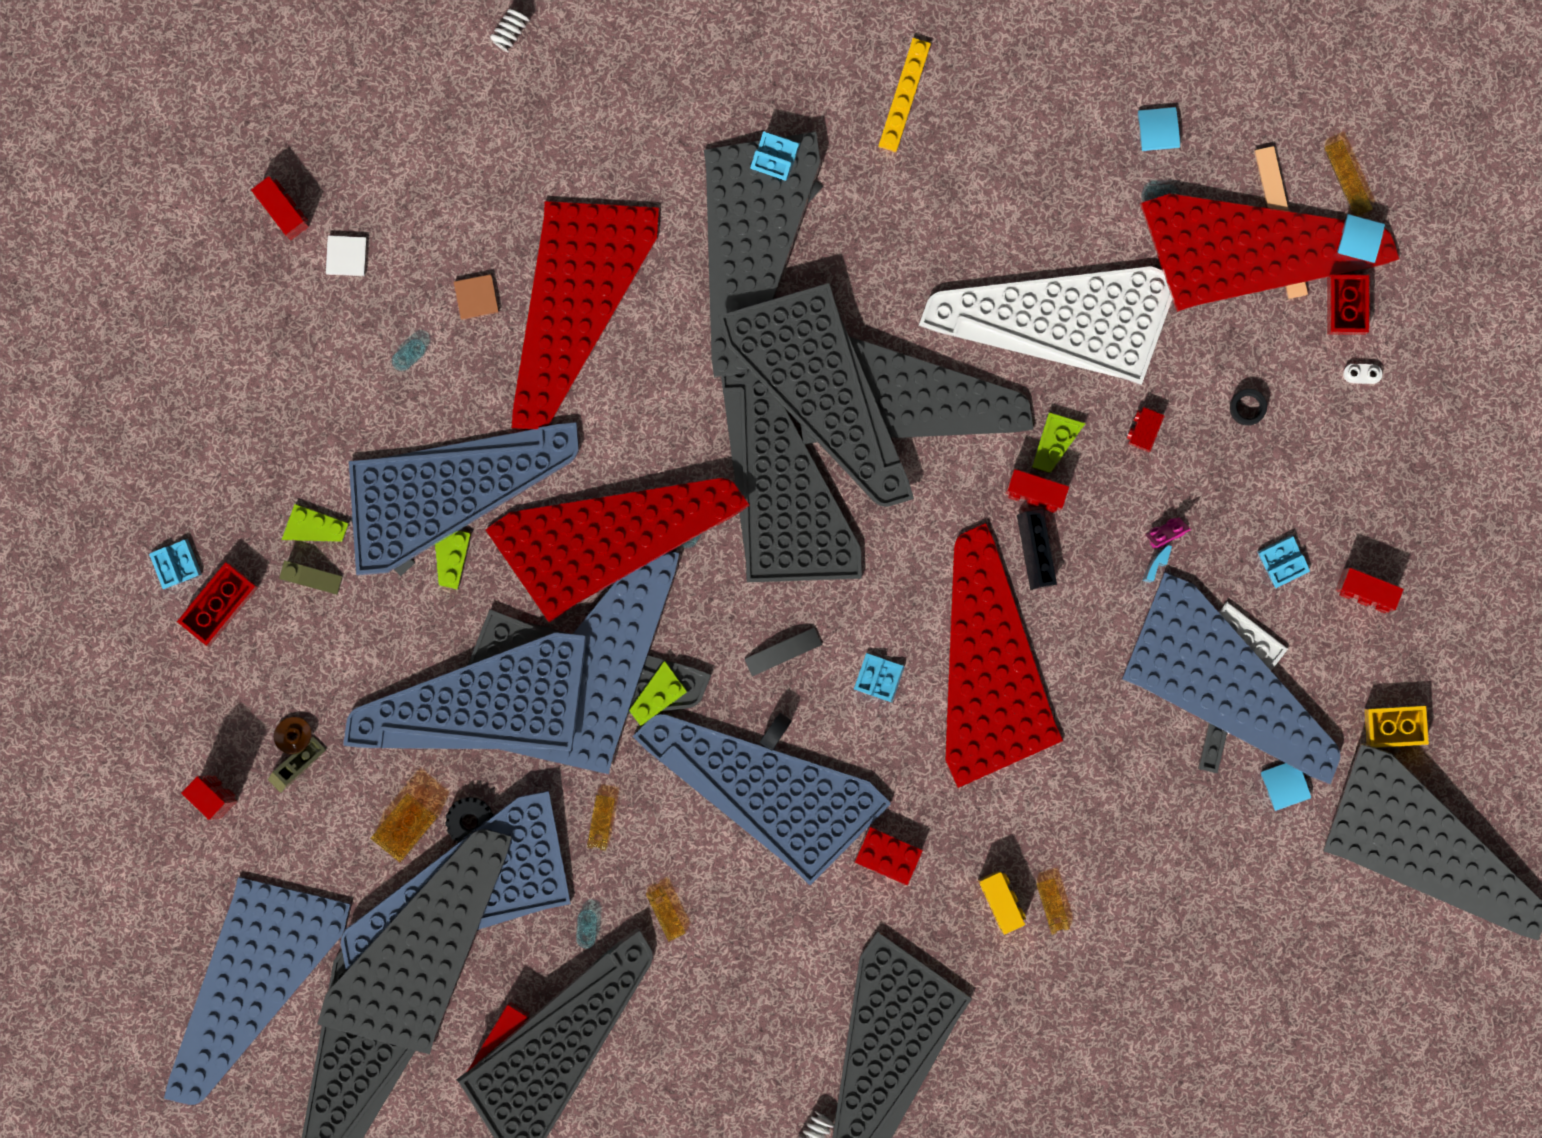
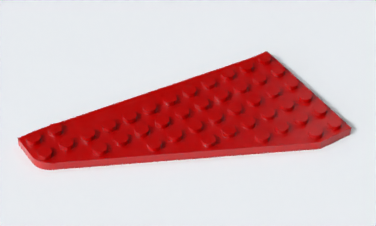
M1167 194L1140 204L1177 312L1202 304L1326 278L1330 275H1340L1374 268L1399 260L1391 233L1386 228H1384L1375 263L1337 253L1345 220L1177 194Z
M544 201L543 225L512 411V429L533 430L548 426L552 422L655 244L658 234L659 208Z
M716 478L510 512L485 529V531L547 621L551 622L575 604L710 528L720 525L750 505L731 480Z
M986 523L961 534L955 541L953 552L945 761L957 788L1063 741L1055 724L1001 560Z

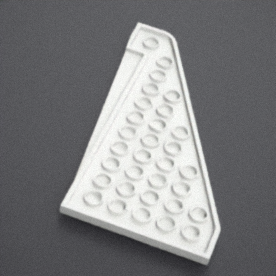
M1152 266L940 291L928 299L919 326L938 333L1123 378L1142 385L1172 297L1163 270Z

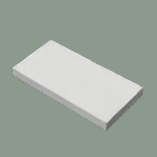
M1226 602L1219 613L1272 671L1288 648L1230 603Z

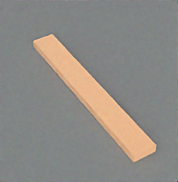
M1274 146L1255 150L1267 208L1289 211ZM1305 282L1285 286L1288 299L1308 295Z

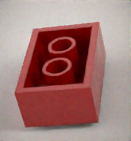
M268 176L251 189L290 241L309 227L306 224L308 221L306 216L300 209L296 210L294 208L297 206L288 193L283 194L285 189L276 178L272 180Z
M1330 275L1327 277V335L1368 334L1369 275Z
M1014 469L1011 472L1005 494H1008L1009 499L1015 501L1023 499L1030 506L1037 507L1042 505L1045 506L1044 510L1055 513L1063 509L1069 486Z
M1346 568L1343 569L1335 591L1340 592L1339 596L1343 598L1358 599L1357 603L1367 607L1368 605L1376 606V611L1386 614V612L1396 611L1404 589L1355 569Z
M869 826L854 862L908 886L923 850Z

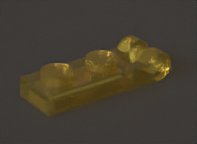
M596 795L587 848L593 849V847L606 851L615 798ZM595 834L602 835V841L596 840Z
M1055 878L1036 883L1051 935L1057 934V931L1063 929L1064 931L1070 930ZM1060 917L1061 922L1054 924L1053 919Z
M659 886L653 892L651 890L646 892L645 894L668 942L686 934L664 886ZM662 896L664 901L657 904L655 899Z

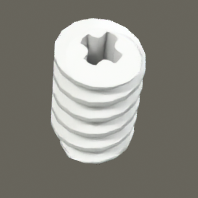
M511 9L507 10L509 16H503V20L506 23L499 22L501 29L495 28L494 31L497 35L492 34L490 36L493 43L506 52H509L506 46L513 47L510 40L517 41L514 34L522 33L519 27H526L523 20L530 21L520 12Z
M814 1111L818 1117L811 1116L814 1124L807 1123L810 1131L803 1130L806 1137L799 1138H826L824 1134H830V1130L827 1127L833 1128L834 1124L823 1114Z

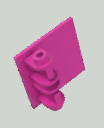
M1178 517L1168 520L1161 527L1152 528L1145 535L1151 541V547L1158 549L1169 543V541L1185 535L1191 529Z

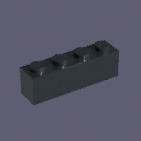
M1044 510L1026 511L1018 514L1017 520L1030 590L1057 585Z

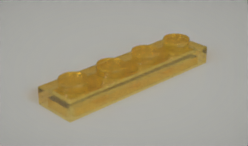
M1343 140L1324 147V151L1352 214L1360 216L1373 210Z

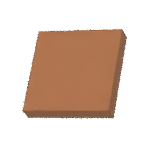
M492 275L454 282L461 320L499 313Z

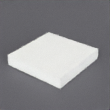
M328 236L326 274L365 276L367 238Z

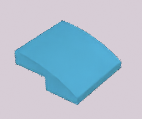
M1176 107L1138 110L1142 151L1180 148Z
M763 131L750 169L787 181L800 143Z
M1347 214L1337 253L1375 263L1385 224Z
M1292 535L1257 551L1275 588L1310 572L1305 558L1301 554Z
M188 539L149 554L162 589H167L202 575Z
M1165 546L1155 555L1147 567L1142 581L1149 583L1154 581L1158 565H1167L1172 546Z
M866 653L854 690L893 703L905 666Z
M1285 763L1261 772L1268 796L1275 811L1311 799L1303 773Z

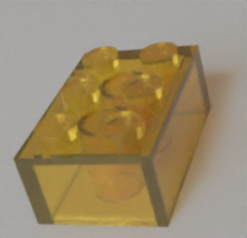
M407 793L370 839L401 863L439 817L412 794Z

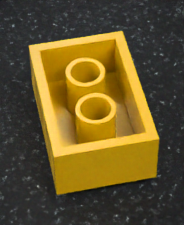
M1426 706L1364 709L1367 745L1375 748L1429 745Z
M998 870L978 879L1001 932L1005 935L1025 926L1024 920H1026V916L1021 908L1018 909L1016 903L1019 901L1014 891H1010L1007 886L1010 882L1006 873H1001Z

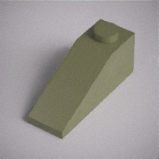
M284 560L279 579L338 595L343 576Z
M312 737L308 746L301 752L292 754L272 772L268 781L282 793L326 749Z

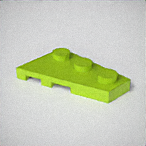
M1049 412L1032 468L1051 473L1085 423Z
M294 504L281 540L343 542L349 523Z
M457 531L435 544L438 583L440 586L458 590L471 533Z
M665 661L629 710L640 726L687 693Z

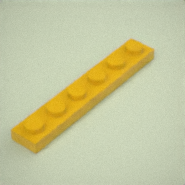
M916 38L912 39L878 145L880 148L897 152L931 45L929 42Z

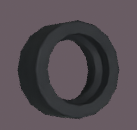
M1244 389L1233 396L1229 410L1232 418L1237 423L1251 426L1264 418L1267 412V402L1261 392L1255 389ZM1252 396L1258 401L1260 407L1255 417L1244 418L1238 413L1237 404L1242 397Z
M779 713L760 743L772 751L792 720Z

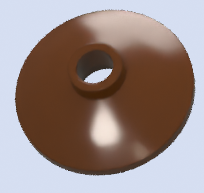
M286 718L275 728L274 743L284 753H299L311 741V728L302 718ZM297 735L295 740H291L292 736Z

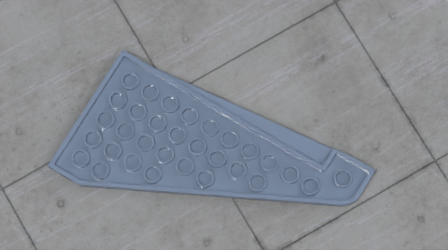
M577 423L550 425L523 432L384 458L349 461L356 575L389 573L573 462L579 451Z
M670 551L616 581L573 633V635L586 636L587 639L572 752L537 749L500 750L600 773H610L613 755L676 571L679 553Z
M1164 573L1122 680L1146 689L1312 778L1331 784L1340 761V750L1336 743L1194 584Z
M553 633L354 709L347 718L343 746L401 749H537L572 752L587 637Z
M660 714L652 717L633 735L650 754L795 870L809 885L891 804L869 781L775 750L771 751L766 747L668 715Z
M549 790L518 796L474 830L489 829L512 836L507 855L477 930L544 909L571 904ZM473 832L346 928L341 937V948L346 969H349Z
M238 877L234 896L172 1068L164 1099L195 1105L209 1095L342 937L348 919L350 903Z

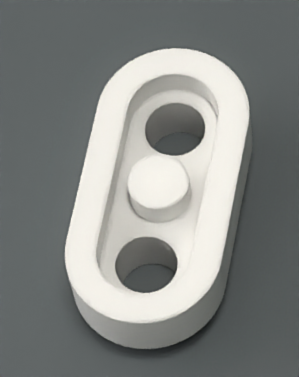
M1350 364L1345 367L1343 377L1349 383L1375 384L1381 380L1382 370L1379 366L1373 364ZM1351 370L1357 372L1355 377L1351 375ZM1370 371H1375L1376 376L1371 377Z

